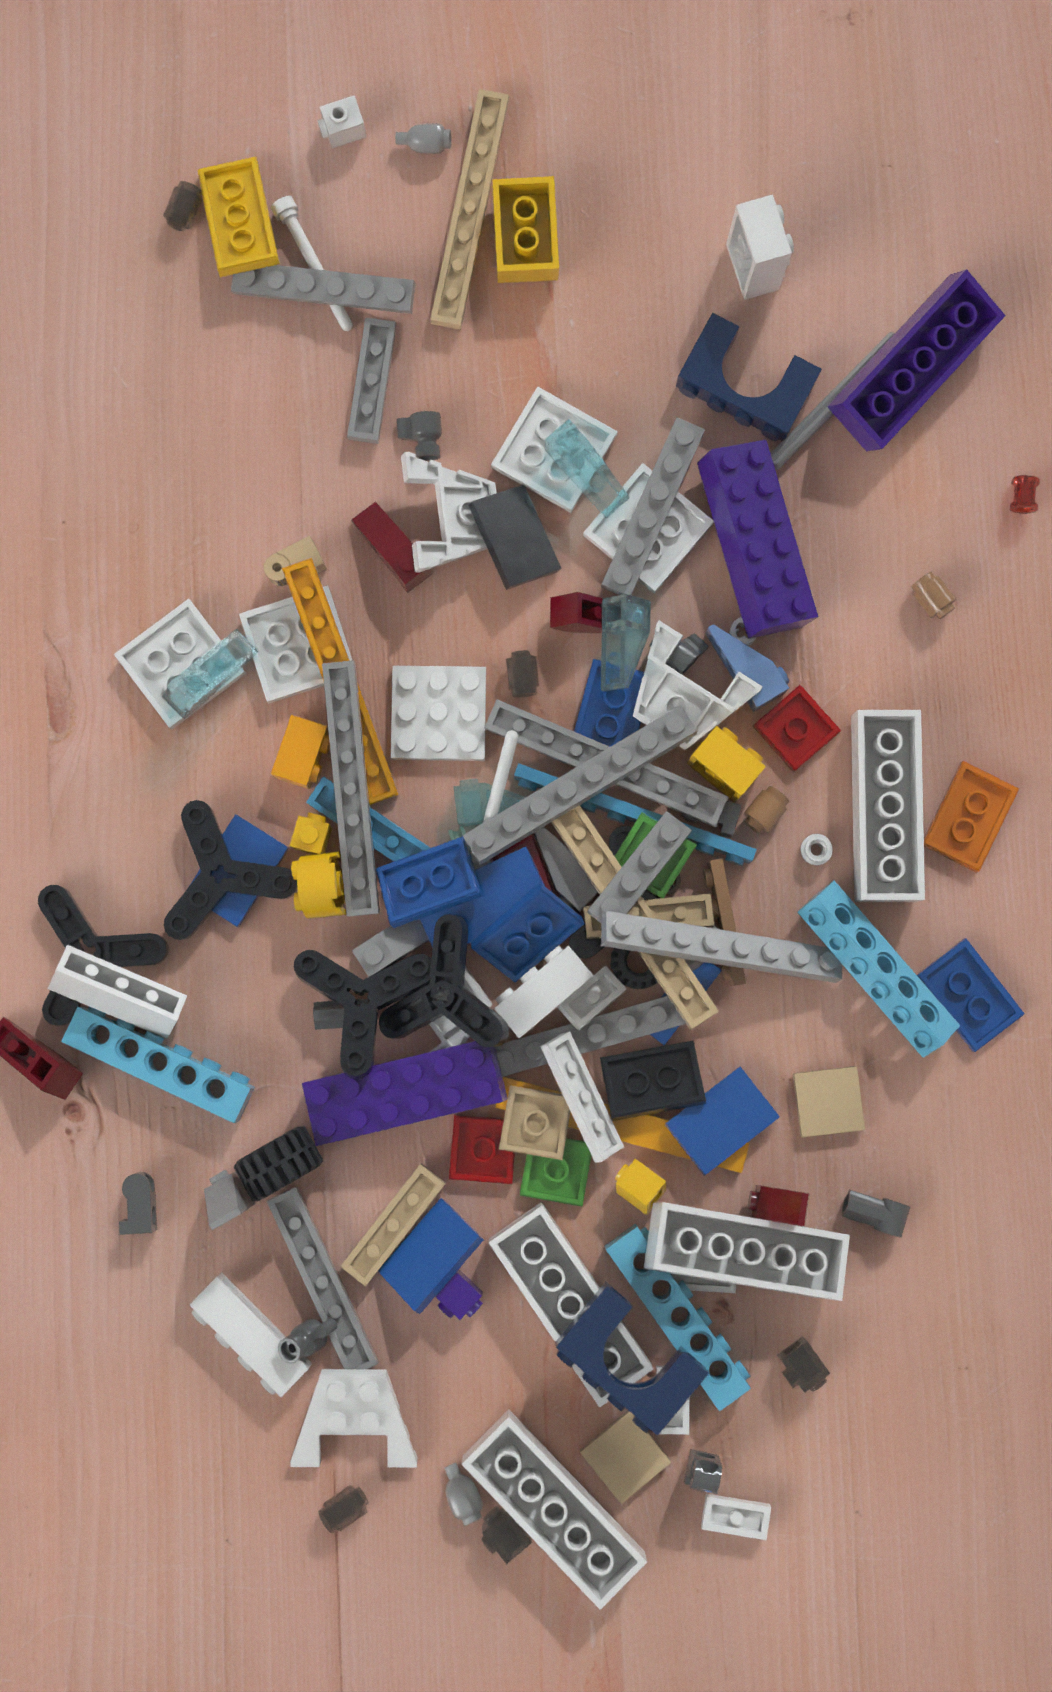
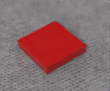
M801 685L797 686L752 726L793 773L841 732V729Z
M454 1115L449 1179L512 1184L515 1152L499 1149L504 1123L503 1118Z

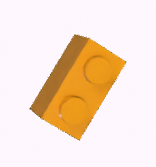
M291 715L271 775L276 779L307 789L311 788L312 783L317 784L322 772V766L319 765L322 753L327 754L330 749L328 727Z

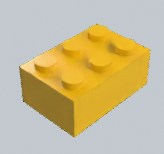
M554 176L492 179L497 283L558 280L559 252Z

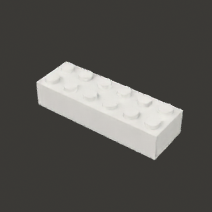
M857 710L851 716L854 902L925 900L921 710Z
M542 1202L489 1238V1245L556 1342L600 1287ZM621 1321L605 1343L603 1358L605 1365L615 1377L625 1382L635 1383L651 1372L653 1367L624 1322ZM574 1364L572 1368L600 1408L608 1402L607 1397L609 1393L601 1386L597 1389L590 1386L582 1378L584 1372Z
M659 1202L653 1203L644 1269L842 1301L850 1235Z
M509 1409L463 1455L462 1465L600 1610L647 1563L645 1551Z

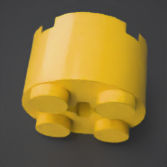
M340 852L300 856L298 861H292V876L294 880H297L298 892L294 893L295 910L297 912L303 911L307 919L346 915V909L343 908L345 894L343 874L339 861H341Z

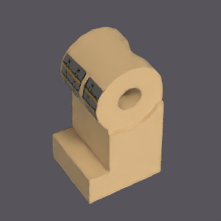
M308 536L268 557L264 563V572L273 584L284 586L287 585L282 570L284 567L309 558L313 559L317 573L326 570L327 567L311 536Z

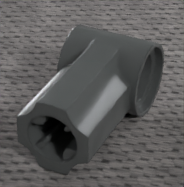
M356 999V1006L362 1003L367 1005L370 1001L367 999ZM334 1001L314 1002L313 1018L315 1030L343 1028L344 1008Z
M849 1189L842 1206L841 1216L874 1226L875 1230L902 1238L910 1206L886 1198L881 1200Z

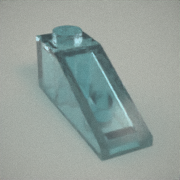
M570 419L545 439V451L606 519L630 499L595 448Z
M628 594L603 598L601 691L607 692L629 688L650 633L651 601Z
M236 629L174 678L168 685L162 698L185 719L258 653V650Z
M478 779L459 781L460 786H453L458 825H463L464 827L482 824L492 785L485 782L479 783ZM504 790L499 813L526 797Z

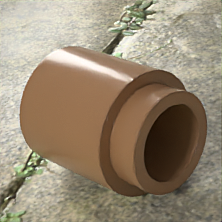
M932 571L921 577L911 586L915 591L914 597L930 618L937 615L939 619H942L955 609L952 603L956 601V598L939 576L935 577Z
M769 786L766 791L762 790L744 812L747 818L745 824L758 834L762 830L768 833L787 810L788 798L772 786Z

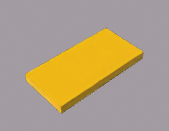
M257 157L197 169L219 277L280 264Z

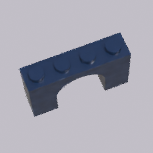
M712 312L678 375L676 387L680 388V392L689 398L695 399L697 397L707 402V406L710 409L719 413L724 411L734 416V420L746 427L751 425L761 430L762 435L773 441H783L790 432L822 369L794 355L780 383L773 391L760 397H747L738 394L725 381L722 363L737 337L740 326Z
M605 1281L556 1340L555 1346L559 1350L556 1355L569 1367H572L574 1364L584 1372L582 1378L594 1389L601 1386L608 1392V1401L618 1410L623 1411L626 1408L635 1416L632 1421L642 1431L648 1433L651 1430L658 1436L707 1377L709 1372L703 1364L680 1346L660 1372L650 1380L641 1383H629L615 1377L604 1362L605 1343L610 1334L633 1307L631 1302Z

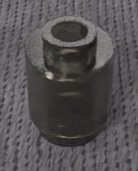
M180 181L178 186L173 188L163 214L171 228L178 231L192 228L202 203V191L200 188L186 181Z
M527 650L512 652L511 657L506 659L508 689L512 690V697L521 698L537 695V687H539L537 657L530 655V651Z
M349 1485L325 1501L323 1508L318 1510V1514L330 1533L336 1530L341 1532L367 1514L366 1505L369 1502L360 1487L355 1489Z

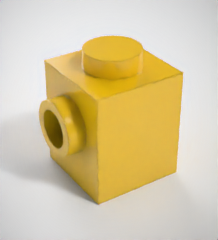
M308 812L307 817L298 815L289 846L313 855L326 853L333 827L325 823L326 817L310 812Z
M634 1159L629 1166L625 1164L615 1177L617 1181L616 1193L646 1215L652 1210L653 1203H657L666 1192V1181L637 1159Z

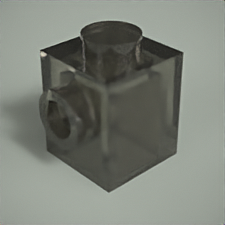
M803 1336L777 1355L786 1367L782 1374L793 1389L799 1385L804 1393L809 1389L811 1392L818 1390L827 1382L825 1377L831 1374Z
M498 1506L494 1507L483 1518L485 1523L482 1524V1534L484 1536L481 1540L492 1554L497 1552L506 1564L532 1543V1538L503 1507L501 1509Z

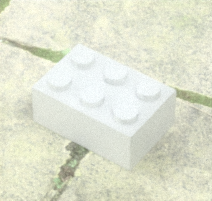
M773 194L738 204L735 208L726 245L744 300L779 290L785 277L786 268L790 264L791 254L794 252L792 237L790 234H785L783 227L785 221L783 209L780 204L776 205Z
M560 946L556 947L544 958L547 964L538 971L534 966L520 978L523 984L517 990L513 991L509 987L495 999L499 1005L494 1009L507 1022V1025L518 1038L522 1037L593 976L569 946L564 950Z

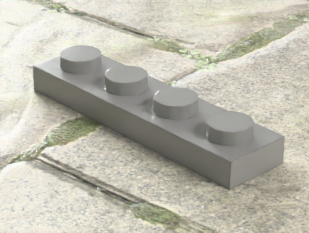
M365 318L347 434L348 440L379 444L397 327L395 321Z
M666 811L588 909L587 913L600 923L602 915L606 911L628 914L692 830Z

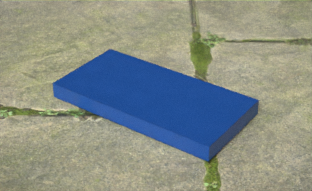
M527 846L475 870L482 897L420 919L432 947L435 924L443 915L453 914L461 916L468 925V944L539 883L544 885Z

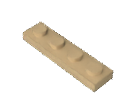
M711 894L644 900L656 919L702 927L714 926ZM584 906L586 938H601V923L587 913L591 906Z
M420 1164L340 1267L366 1287L446 1183L423 1164Z

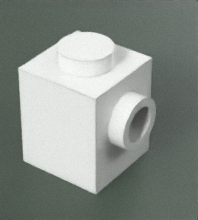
M355 96L320 106L322 119L317 120L322 138H329L332 148L366 138L364 122Z

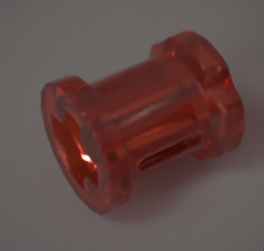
M1019 475L1011 480V485L1014 486L1013 502L1010 503V511L1020 514L1038 511V504L1035 503L1036 487L1040 484L1038 477Z

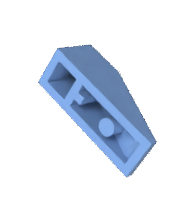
M713 624L708 627L705 634L731 677L734 679L737 673L741 672L763 686L759 693L747 701L753 712L788 691L789 687L787 684L789 683V678L782 667L777 668L773 661Z

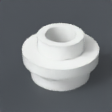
M812 834L805 838L801 844V855L811 865H822L832 855V844L824 835ZM813 844L821 847L820 855L815 856L811 853V846Z

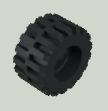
M300 1126L241 1158L234 1165V1169L251 1200L260 1201L318 1168L323 1162V1158L306 1127Z

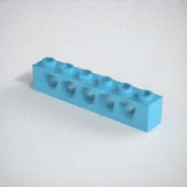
M835 880L813 896L797 912L923 1058L943 1046L959 1028L958 1022Z
M90 1006L88 1008L77 1007L61 1042L232 1123L239 1122L255 1089L254 1086L248 1084L250 1078L235 1071L231 1075L220 1071L222 1065L205 1057L201 1062L191 1057L193 1051L178 1044L171 1048L162 1043L163 1037L146 1031L144 1035L134 1030L135 1025L121 1019L114 1021L106 1017V1013ZM101 1026L107 1027L110 1032V1037L104 1044L100 1043L96 1036L97 1030ZM130 1039L135 1040L139 1047L138 1053L134 1057L128 1056L125 1052V1044ZM159 1052L163 1053L167 1058V1066L162 1071L156 1069L153 1064V1059ZM186 1066L192 1067L196 1072V1079L192 1084H187L182 1079V1071ZM216 1079L222 1081L225 1086V1092L220 1098L213 1096L210 1091V1085Z
M634 1224L606 1244L605 1249L676 1350L682 1346L703 1364L708 1372L710 1365L714 1361H723L726 1367L722 1374L715 1376L709 1373L700 1384L720 1412L751 1389L746 1381L751 1376L740 1360L733 1363L727 1353L732 1350L721 1333L716 1337L708 1327L713 1322L702 1306L697 1310L689 1300L694 1295L683 1280L677 1283L671 1273L638 1269L633 1265V1260L637 1254L646 1253L649 1234L646 1227L640 1230ZM658 1280H665L669 1283L668 1292L662 1296L655 1295L652 1292V1286ZM676 1307H685L688 1310V1316L682 1322H675L671 1319V1313ZM700 1333L707 1337L706 1344L702 1348L695 1349L690 1346V1340L695 1334Z

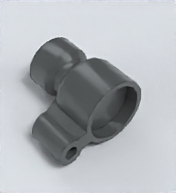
M421 411L411 414L410 417L397 419L398 439L418 442V445L415 447L416 458L425 461L440 459V446L436 444V440L442 434L440 413Z
M694 633L680 641L666 664L683 675L709 646Z
M332 1318L323 1323L315 1319L305 1320L296 1326L290 1335L279 1342L278 1353L280 1357L287 1363H295L302 1357L312 1356L326 1345L327 1335L337 1329V1322Z

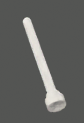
M284 196L275 201L271 206L273 214L278 221L287 225L309 268L324 270L297 220L298 207L293 197ZM329 305L342 330L350 331L353 324L344 306Z
M514 730L506 733L483 823L499 813L518 741V733ZM473 852L471 853L475 870L491 863L488 860L480 865Z

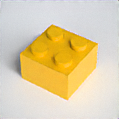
M716 726L692 754L687 765L735 803L766 766L761 763L763 758L752 748L745 750L737 743L739 739L732 731L725 727L721 730Z

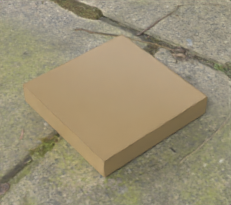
M857 1066L793 1073L801 1137L865 1130Z
M510 1085L499 1149L562 1160L570 1117V1109L563 1094Z
M626 1411L580 1450L582 1456L620 1504L671 1463V1460L649 1432L645 1433L632 1421L635 1416L629 1411Z

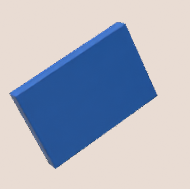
M593 659L574 732L611 747L638 731L641 721L633 717L645 672Z
M236 814L222 834L232 860L278 866L289 850V847ZM219 866L218 871L212 872V876L217 878V883H221L223 878H236V874L225 872L224 866ZM201 870L198 871V873L196 874V876H195V878L193 879V881H194V880L196 879V877L200 874ZM227 892L213 912L239 927L259 896Z
M463 836L376 868L389 923L393 928L482 897L470 850Z
M539 883L471 942L472 950L516 983L524 974L583 926L584 921L578 913Z
M967 938L961 940L917 974L919 979L958 1022L960 1026L956 1031L972 1052L979 1050L1025 1014Z
M741 1066L705 1093L706 1104L687 1107L665 1124L704 1176L780 1117Z
M440 1198L380 1267L378 1272L414 1312L421 1314L484 1239L447 1201Z

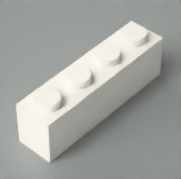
M67 945L48 986V989L166 1039L175 1026L187 998L185 994Z
M220 1273L191 1302L190 1306L194 1309L192 1314L195 1319L204 1326L208 1324L216 1332L214 1336L217 1341L227 1349L231 1347L239 1355L237 1358L239 1363L249 1372L254 1370L262 1378L260 1383L270 1394L274 1395L277 1393L282 1397L310 1368L312 1363L307 1357H302L295 1363H287L280 1357L278 1344L286 1336L223 1273Z

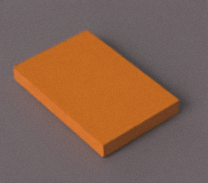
M965 761L960 762L924 836V847L976 873L980 872L1019 788Z

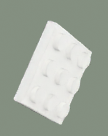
M537 386L493 460L491 468L520 485H525L527 489L572 513L615 440L618 431Z
M644 463L640 465L583 532L585 538L612 560L652 473V470ZM677 492L638 579L640 583L654 594L714 523V520L679 492Z
M328 585L324 586L323 589L349 660L352 661ZM293 597L239 614L268 704L324 686V681Z
M187 599L114 654L171 730L246 675V672L190 599Z
M393 666L391 760L485 761L486 667Z

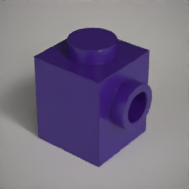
M458 1270L435 1296L440 1301L437 1305L440 1310L449 1318L455 1315L459 1320L465 1314L470 1318L483 1304L479 1300L482 1297L483 1291L461 1270Z

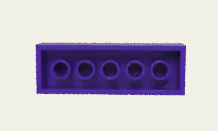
M967 269L949 275L834 398L827 408L866 451L883 449L1006 315Z
M767 440L711 449L697 462L748 639L804 627L818 618V613Z
M476 1041L374 1065L369 1075L362 1079H353L345 1073H340L302 1083L316 1146L492 1105L508 1099L496 1048L483 1047Z

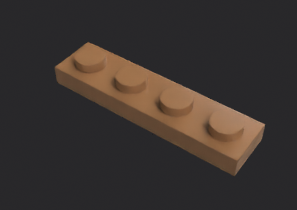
M723 858L711 860L707 863L708 869H703L706 887H712L714 898L711 900L713 919H718L720 930L736 932ZM721 965L724 981L729 980L730 986L746 984L743 968Z

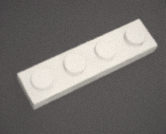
M570 1031L562 1033L540 1046L594 1162L604 1161L624 1147Z

